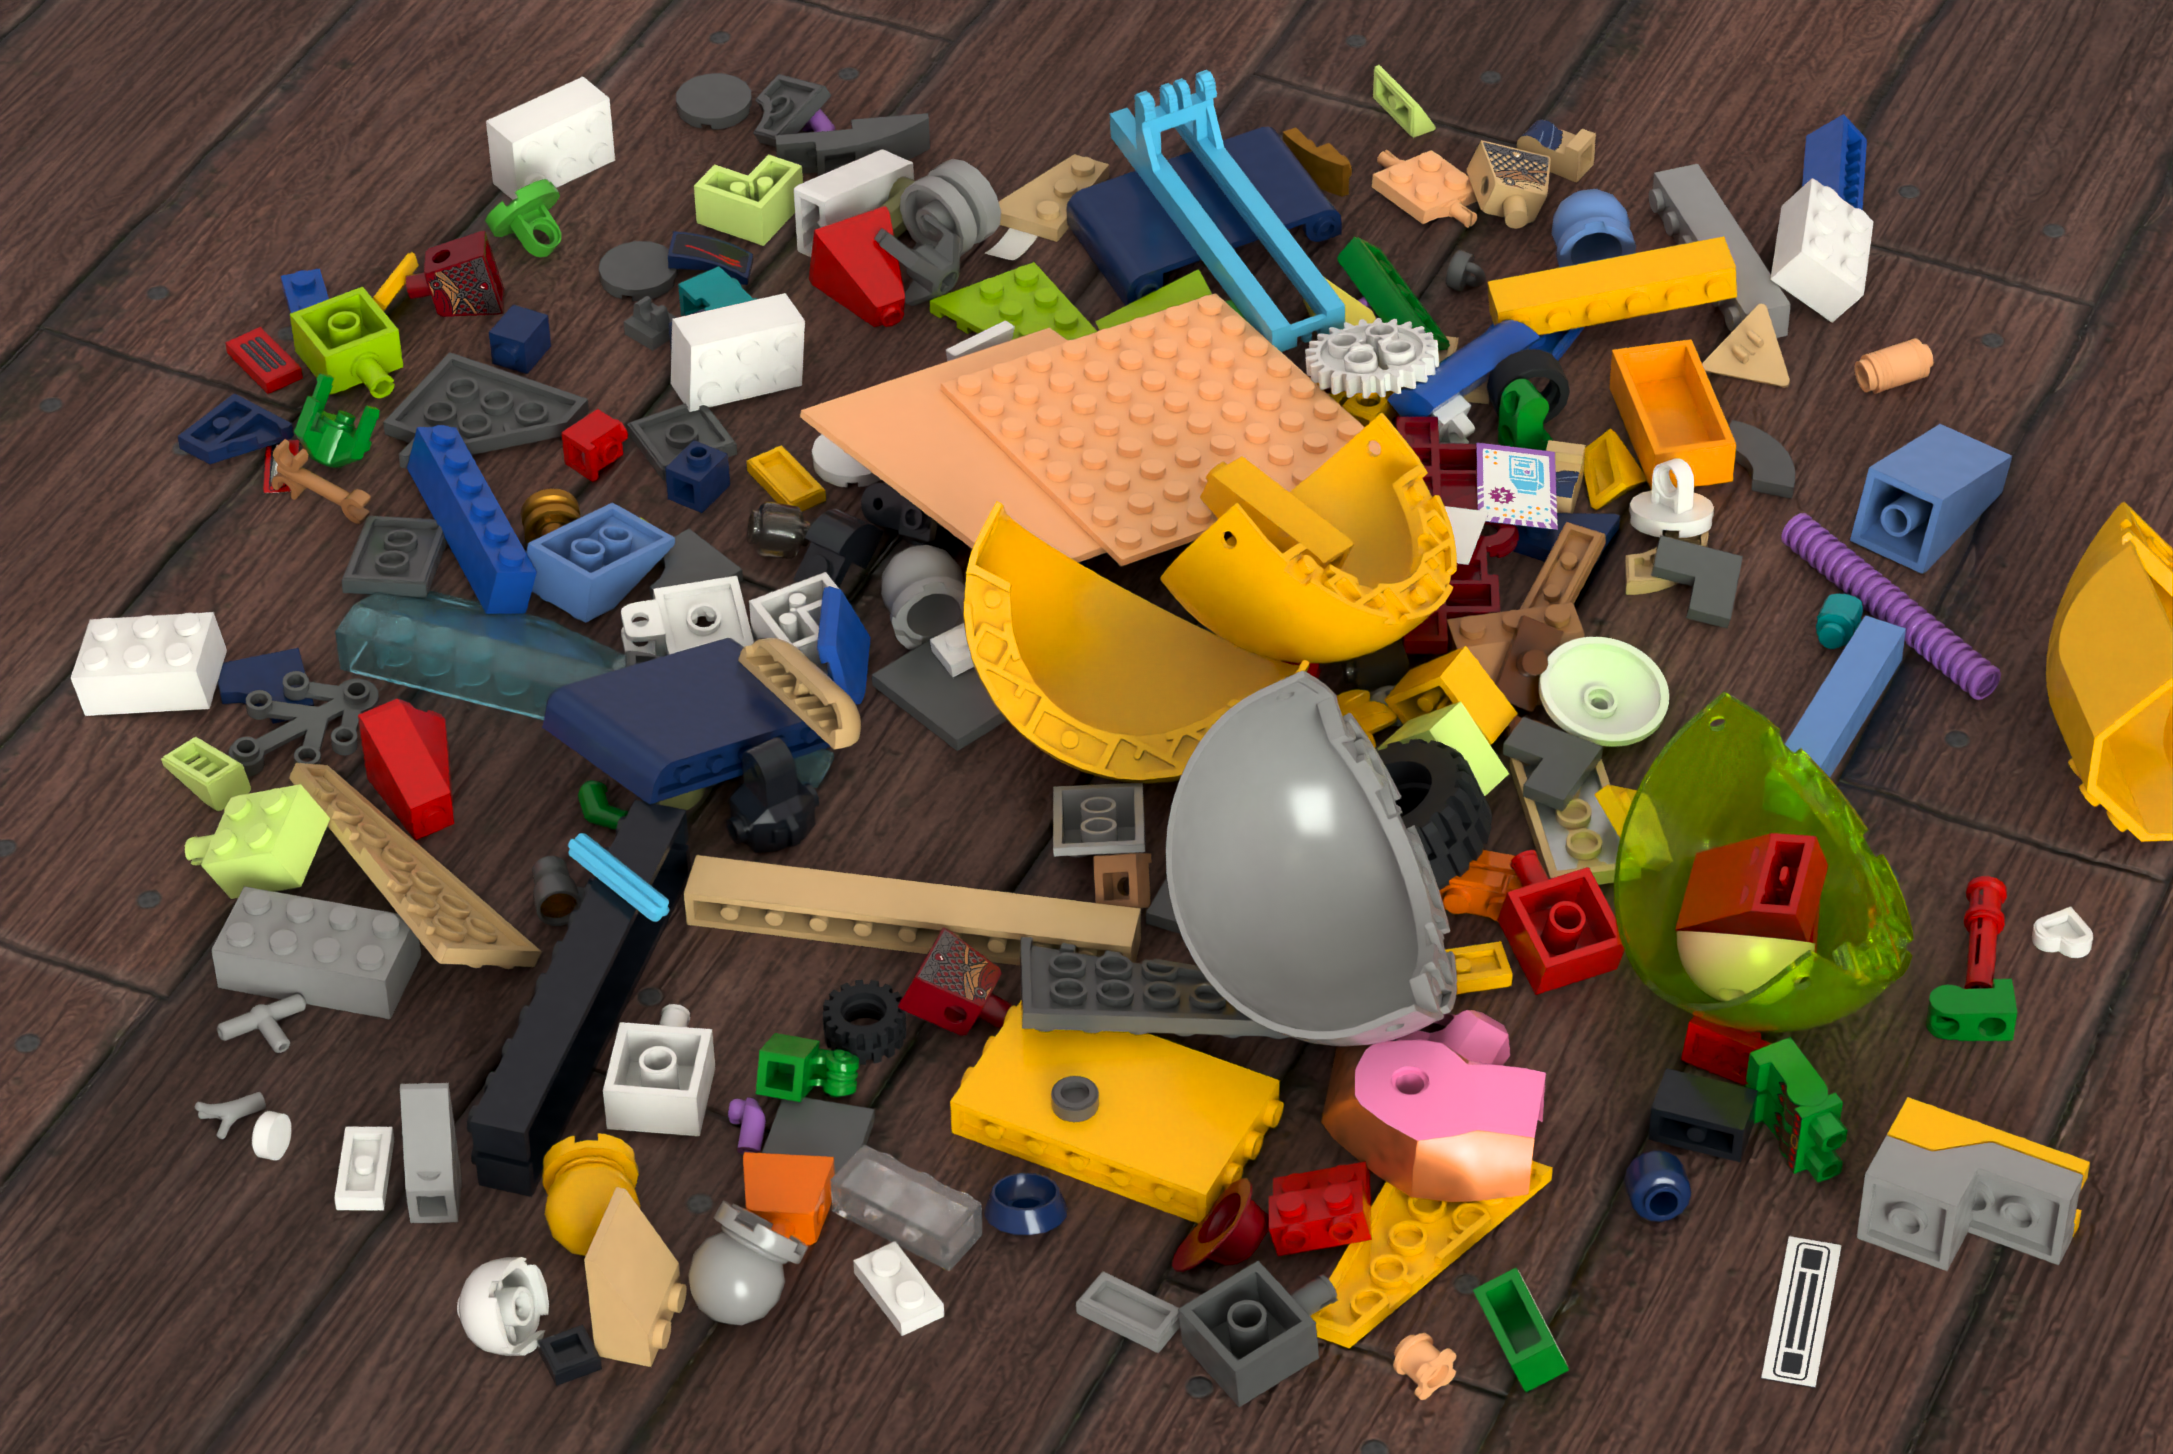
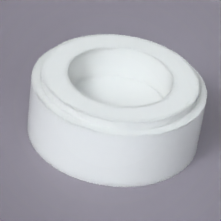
M267 1111L258 1118L252 1134L253 1150L258 1157L279 1160L284 1155L291 1139V1122L286 1114Z

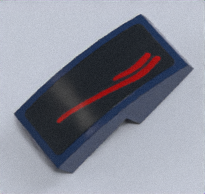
M673 231L668 252V268L709 271L719 266L731 278L737 279L741 285H748L753 265L752 253L717 238Z

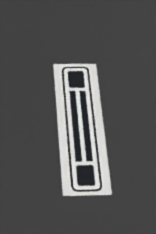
M1789 1236L1761 1378L1815 1388L1842 1245Z

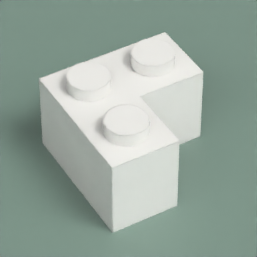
M824 572L749 600L751 632L754 642L761 638H777L789 642L828 675L827 663L821 664L817 642L824 588L828 586L838 588L837 585Z

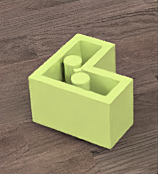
M768 154L749 175H745L714 164L694 185L697 223L764 246L795 213L794 188L803 183L802 165Z
M1461 701L1408 720L1377 748L1378 751L1385 749L1387 744L1397 741L1406 744L1410 742V739H1422L1427 743L1433 740L1450 746L1459 751L1464 759L1468 761L1484 796L1509 774Z

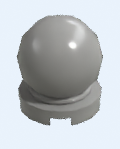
M914 545L893 556L882 573L881 595L885 607L891 613L890 619L897 640L907 649L913 650L936 635H940L964 623V576L961 567L946 550L930 545Z
M723 1200L714 1216V1219L722 1224V1232L706 1238L693 1254L688 1273L690 1290L699 1310L712 1320L729 1325H744L764 1318L777 1304L785 1284L783 1264H786L788 1261L799 1264L808 1246L793 1235L787 1238L771 1230L774 1225L773 1223L736 1204L731 1205Z

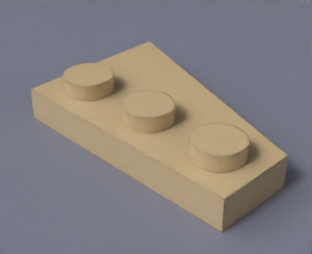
M1072 155L1000 200V225L1058 242L1069 228L1066 212L1069 199L1081 189L1106 181L1109 178V164L1093 160L1089 157Z

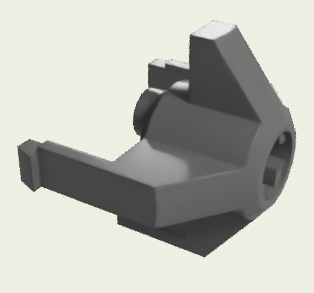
M928 214L924 216V219L944 233L936 247L932 244L921 245L917 243L913 249L908 248L883 228L880 229L874 238L883 249L903 263L907 275L913 279L905 292V303L911 306L921 304L949 292L956 284L960 273V237Z

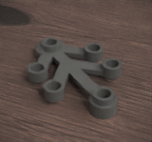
M300 671L289 672L283 678V693L286 698L293 701L311 698L328 702L316 707L272 701V697L268 692L264 690L252 691L246 697V711L251 718L256 720L274 718L289 720L290 722L257 739L247 736L238 738L229 748V757L243 764L247 777L254 776L264 768V755L306 734L303 746L297 748L294 753V764L321 765L320 751L327 724L343 715L341 726L335 728L331 733L332 750L339 755H350L358 748V715L377 706L379 701L378 689L373 683L365 679H349L337 686L309 682L308 676ZM294 684L302 685L297 688L291 687ZM257 703L265 704L260 707L254 706ZM341 739H349L350 741H348V742H340L339 740H341ZM305 758L314 759L309 762L302 761Z

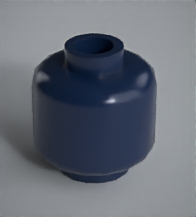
M1654 1150L1641 1154L1628 1166L1624 1181L1631 1205L1639 1216L1649 1221L1663 1222L1677 1217L1689 1205L1692 1193L1684 1165L1676 1156L1666 1151Z

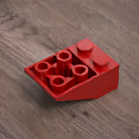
M1770 833L1697 852L1675 928L1676 933L1677 931L1708 932L1809 942L1828 870V863L1817 837Z

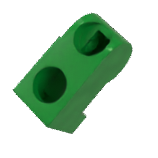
M1517 379L1511 382L1502 393L1499 407L1498 443L1502 446L1546 451L1548 440L1552 441V437L1543 428V420L1548 414L1549 404L1527 379Z
M2012 978L1993 979L1992 988L1963 989L1956 985L1947 984L1933 989L1929 997L1926 1019L1927 1030L1933 1036L1945 1040L2013 1041L2017 1006Z

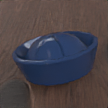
M1017 1173L998 1180L992 1187L985 1206L984 1215L989 1224L1002 1232L1013 1235H1036L1046 1233L1058 1227L1067 1217L1068 1208L1055 1181L1037 1173Z

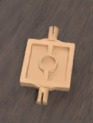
M1389 150L1382 151L1379 154L1377 163L1386 169L1373 174L1372 188L1422 224L1448 216L1454 217L1467 228H1469V225L1473 226L1475 224L1477 214L1466 206L1477 202V198L1470 179L1465 173L1432 150L1406 161L1400 160Z

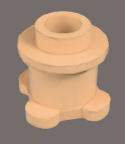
M1427 1333L1409 1335L1395 1349L1394 1370L1401 1375L1407 1374L1418 1384L1415 1395L1420 1400H1425L1436 1389L1449 1384L1456 1374V1371L1453 1369V1362L1457 1356L1456 1353L1450 1348L1440 1352L1433 1346V1339Z

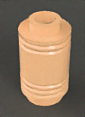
M1914 338L1862 355L1860 361L1855 363V376L1860 388L1864 392L1873 391L1874 394L1928 377L1930 367L1933 366V355L1927 344H1922L1920 340Z

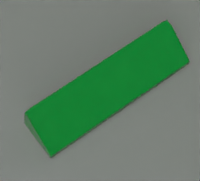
M1353 237L1338 255L1337 260L1379 318H1381L1382 322L1388 323L1393 319H1397V325L1410 321L1412 322V329L1423 326L1425 333L1432 332L1433 340L1438 341V351L1447 350L1450 346L1449 340L1382 250L1359 237Z

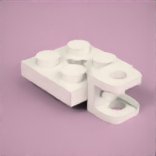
M737 576L653 589V600L631 603L621 609L623 622L621 638L625 655L626 651H639L663 657L666 654L670 655L724 638H732L744 647L754 643ZM700 616H706L707 621H715L709 627L695 625ZM636 617H644L647 619L644 621L632 623V621ZM649 641L647 645L642 647L633 644V642Z

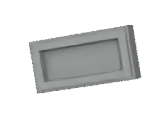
M1104 1271L1076 1302L1077 1314L1157 1353L1162 1350L1180 1328L1178 1307Z

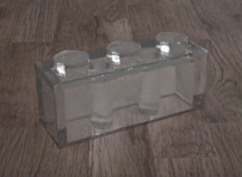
M865 1144L830 1180L832 1212L891 1242L896 1241L899 1246L948 1271L959 1262L983 1235L981 1203L976 1201L971 1195L965 1192H958L935 1180L928 1173L919 1172L897 1161L890 1154L881 1153Z

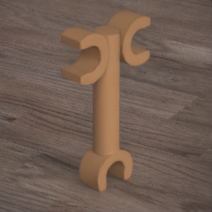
M286 439L274 449L273 457L278 464V473L272 479L273 489L278 490L285 483L291 489V498L296 500L307 488L341 506L345 516L356 524H361L370 515V511L363 508L371 500V496L368 493L359 489H355L350 493L302 467L308 461L307 450L302 449L294 456L289 450V441Z

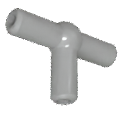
M297 993L269 1005H256L250 1012L218 1024V1035L222 1040L227 1041L252 1030L259 1029L274 1052L282 1053L289 1048L290 1041L276 1021L304 1011L306 1008L305 999L301 994Z

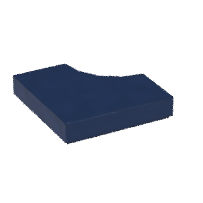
M299 648L224 662L217 682L222 704H246V697L249 693L255 690H264L271 695L272 701L314 706L313 699L311 698L293 701L286 698L283 693V678L286 674L293 671L305 673ZM299 684L291 685L294 688L302 686ZM257 703L254 706L260 707L265 704ZM270 718V720H271V722H272L273 724H274V723H279V722H284V721H289V720H282V719Z

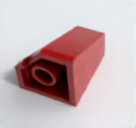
M398 698L359 714L358 720L367 779L412 838L416 841L455 824L446 721L442 714L431 710L427 712L418 710L411 703Z

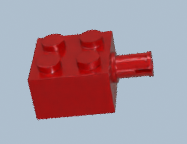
M1527 850L1516 855L1511 860L1510 867L1514 870L1522 888L1507 892L1497 920L1535 995L1616 970L1628 941L1590 868L1586 867L1549 879L1535 850Z

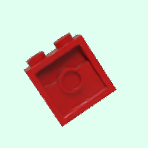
M1366 1161L1273 1178V1195L1269 1196V1231L1277 1256L1372 1240L1370 1173Z

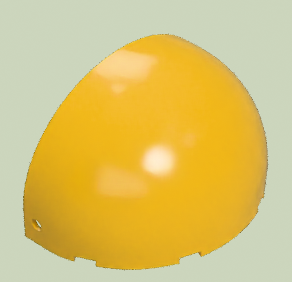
M1381 413L1329 460L1290 491L1292 495L1341 531L1354 543L1341 569L1331 564L1325 569L1316 564L1311 556L1301 554L1307 548L1300 542L1282 554L1266 538L1243 508L1236 503L1173 561L1160 580L1175 599L1196 620L1222 639L1239 648L1279 661L1301 663L1302 660H1306L1310 663H1332L1376 652L1404 637L1445 603L1452 592L1453 586L1449 583L1451 575L1457 571V553L1451 522L1439 495L1431 496L1423 480V477L1428 472L1409 444L1387 417ZM1371 440L1377 441L1381 446L1379 455L1373 454L1370 451L1369 442ZM1227 531L1235 535V537L1232 536L1226 541L1224 539L1225 532Z
M996 501L982 527L970 554L963 598V618L966 641L972 663L983 687L1005 719L1024 738L1041 751L1079 771L1104 779L1127 783L1143 782L1151 784L1178 781L1198 743L1223 714L1242 699L1260 689L1302 670L1307 672L1310 662L1302 660L1300 665H1292L1239 648L1218 635L1200 628L1131 593L1037 538L1015 522L1006 513L1004 505Z

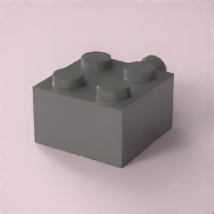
M1256 1261L1178 1309L1182 1344L1236 1405L1241 1407L1319 1358L1316 1322L1310 1316L1327 1305L1338 1301L1336 1290L1330 1280L1325 1275L1320 1274L1313 1281L1289 1294L1259 1261Z

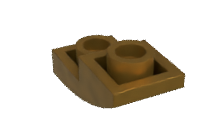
M1296 127L1283 131V141L1320 189L1341 197L1349 195V177L1352 175V168L1346 156L1341 155L1330 143L1316 147L1314 142L1307 139Z

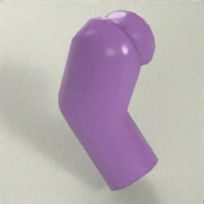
M749 1097L746 1101L737 1098L733 1099L729 1105L728 1118L732 1124H741L737 1151L744 1155V1152L760 1153L766 1124L765 1115L755 1099Z

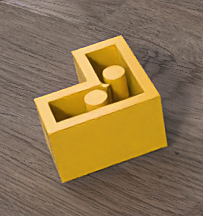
M1466 646L1410 669L1384 699L1403 725L1410 719L1461 701L1490 745L1495 742L1518 714Z

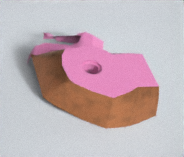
M1466 1010L1458 1015L1444 1014V1019L1435 1023L1446 1027L1433 1033L1418 1030L1397 1038L1396 1041L1390 1040L1358 1046H1337L1321 1123L1333 1139L1360 1162L1366 1161L1368 1169L1414 1198L1462 1202L1529 1195L1537 1120L1543 1122L1546 1073L1527 1068L1503 1066L1510 1057L1509 1036L1503 1024L1482 1012Z

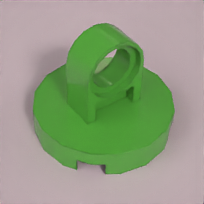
M542 179L516 191L517 198L507 206L503 201L500 202L485 219L486 224L495 237H503L515 233L523 247L536 257H547L561 241L559 226L548 211L557 202L560 194L551 181L549 183L547 179ZM533 230L543 231L549 237L550 244L545 245L538 242L533 235Z

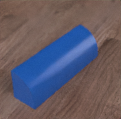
M1844 114L1806 136L1802 187L1813 178L1823 186L1832 188L1840 198L1854 208L1863 210L1867 139Z
M1515 320L1502 321L1439 362V367H1435L1436 374L1427 375L1428 381L1426 383L1416 382L1415 389L1402 387L1401 394L1393 393L1387 400L1401 417H1431L1435 411L1457 396L1461 395L1464 397L1488 381L1490 373L1500 361L1510 354L1528 350L1540 337L1530 327Z

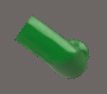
M593 780L585 782L578 793V800L584 818L590 823L616 830L619 819L622 816H627L629 811L608 804L605 793L608 792V789L604 783Z

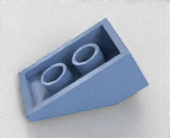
M612 502L528 543L527 555L537 571L532 592L541 599L568 612L572 617L586 623L614 609L674 546L675 537Z

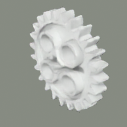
M1377 318L1373 323L1369 324L1364 319H1360L1359 325L1355 326L1345 322L1343 323L1344 329L1340 330L1330 327L1329 335L1319 333L1317 335L1318 341H1310L1309 349H1305L1307 376H1311V380L1314 383H1319L1321 390L1331 388L1333 395L1346 391L1348 398L1356 393H1362L1363 398H1368L1371 393H1377L1380 397H1385L1386 391L1390 390L1396 394H1401V387L1415 389L1416 382L1426 383L1428 381L1427 375H1435V367H1439L1438 341L1433 340V333H1425L1423 326L1412 329V322L1410 321L1397 325V319H1393L1388 323H1382L1381 318Z

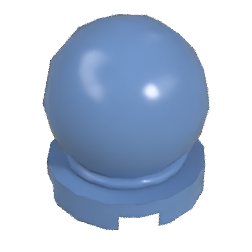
M1598 189L1577 191L1564 199L1554 213L1551 234L1557 247L1556 257L1560 268L1634 254L1636 252V244L1630 230V220L1627 211L1613 194Z

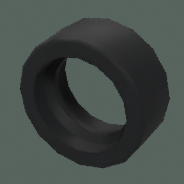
M1539 349L1522 350L1510 354L1496 365L1489 375L1487 390L1498 417L1504 389L1517 379H1530L1533 377H1546L1550 379L1547 386L1540 392L1549 404L1548 414L1543 420V424L1559 415L1567 404L1570 389L1560 363L1552 354Z

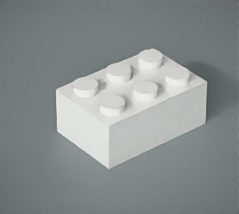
M584 77L486 121L493 184L512 200L517 198L516 191L533 182L547 179L549 183L551 181L557 188L615 161L610 99Z
M1812 178L1781 207L1770 280L1833 323L1864 295L1874 221L1863 210L1854 208L1840 198L1832 188L1823 186Z
M786 293L673 318L671 385L682 402L686 403L689 412L700 410L699 406L701 405L713 407L802 386L805 320Z
M214 612L90 619L71 680L85 716L210 709L227 649Z

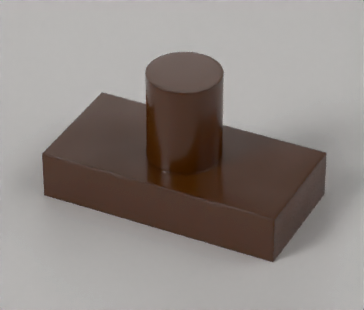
M1525 615L1520 617L1495 684L1513 707L1532 713L1539 698L1538 685L1540 674L1547 669L1548 656L1558 648L1564 631Z

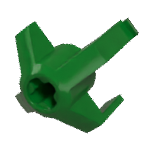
M319 374L316 379L318 382L313 395L307 396L294 433L303 448L307 450L311 459L322 465L338 468L361 460L364 453L370 450L372 444L370 437L376 421L379 419L380 410L376 407L365 406L357 429L354 424L356 419L354 415L340 410L337 415L324 411L333 387L334 377Z

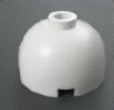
M506 1257L489 1261L473 1270L466 1279L457 1302V1313L468 1338L484 1351L505 1356H523L533 1352L538 1346L537 1341L543 1339L545 1330L537 1332L536 1330L539 1326L540 1315H548L549 1312L547 1286L541 1270L536 1265H527L524 1262L527 1260L526 1258Z

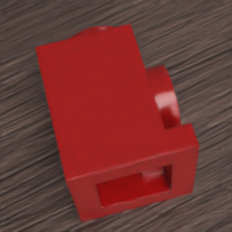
M595 410L561 432L564 462L590 481H595L599 478V470L623 455L622 443L628 439L625 426L619 420L611 418L601 410Z

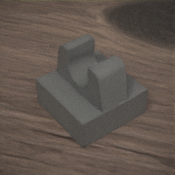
M646 296L634 304L633 316L624 321L625 335L654 351L670 340L669 323L672 322L673 318L677 317L670 314L664 305L657 306L651 303V298Z

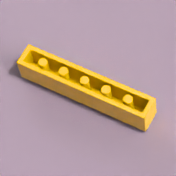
M1724 236L1487 282L1489 312L1494 326L1505 320H1515L1527 325L1538 335L1737 297L1736 265Z

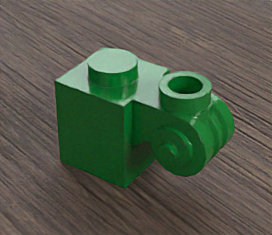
M774 1033L759 1050L756 1094L801 1102L814 1086H823V1091L830 1094L831 1097L853 1094L857 1089V1081L855 1079L858 1077L856 1070L859 1068V1058L844 1050L820 1049L819 1040Z

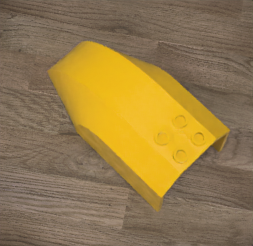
M2123 502L2114 510L2090 543L2063 594L2054 619L2047 651V691L2054 717L2072 756L2068 763L2074 773L2082 780L2083 783L2079 786V789L2087 801L2094 807L2101 804L2107 810V816L2118 830L2125 832L2128 829L2141 842L2172 841L2173 548L2129 505Z

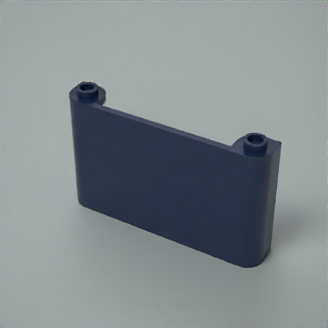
M1261 127L1223 140L1225 149L1287 230L1303 224L1304 233L1314 242L1324 241L1342 234L1341 215L1274 128ZM1193 151L1167 160L1233 249L1259 240ZM1136 171L1081 189L1067 203V225L1125 306L1162 288L1163 273L1202 260Z
M724 638L557 688L550 694L547 700L542 728L649 805L742 776L743 753L775 737L780 738L786 744L793 759L831 747L738 661L744 646L732 638Z

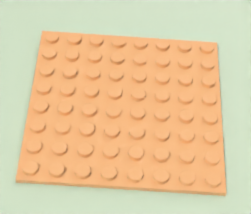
M1216 293L941 383V391L1120 566L1195 541L1218 520L1215 514L1200 499L1208 482L1205 479L1206 475L1217 464L1225 462L1228 465L1243 456L1290 492L1365 428ZM1371 440L1369 442L1370 451L1373 454L1379 455L1381 446L1377 441Z
M1051 328L801 410L800 418L972 549L996 501L1004 505L1006 513L1020 526L1078 563L1106 553L1084 529L941 391V383L1068 341Z

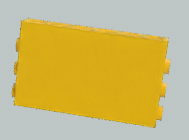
M1020 1001L1017 1006L1013 1005L1010 1007L1005 1016L1003 1027L996 1037H989L984 1046L982 1057L974 1067L970 1066L965 1071L960 1088L951 1099L950 1106L952 1133L1199 1224L1209 1213L1219 1196L1233 1182L1242 1178L1243 1167L1249 1159H1256L1261 1150L1265 1133L1269 1127L1275 1128L1278 1125L1283 1113L1284 1103L1279 1100L1280 1080L1149 1033L1135 1035L1129 1032L1113 1031L1086 1033L1081 1030L1042 1032L1035 1029H1022ZM1069 1076H1081L1094 1082L1099 1091V1107L1095 1115L1081 1122H1069L1056 1116L1052 1110L1051 1091L1059 1080Z

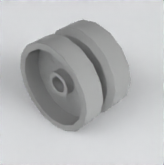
M950 159L931 170L928 176L922 177L906 187L901 195L900 211L904 225L912 239L921 245L932 244L935 247L937 246L944 233L924 219L926 214L931 215L960 237V257L971 250L974 244L982 242L995 233L1000 225L1001 209L997 195L989 181L978 169L962 160Z

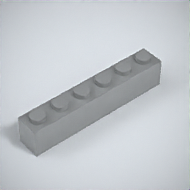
M1699 164L1655 172L1653 189L1649 191L1650 207L1654 213L1659 214L1664 222L1666 233L1669 236H1673L1678 245L1725 237L1736 265L1737 297L1712 302L1714 307H1718L1724 315L1727 328L1733 331L1758 304H1765L1776 338L1788 336L1790 302L1778 284L1770 280L1771 274Z

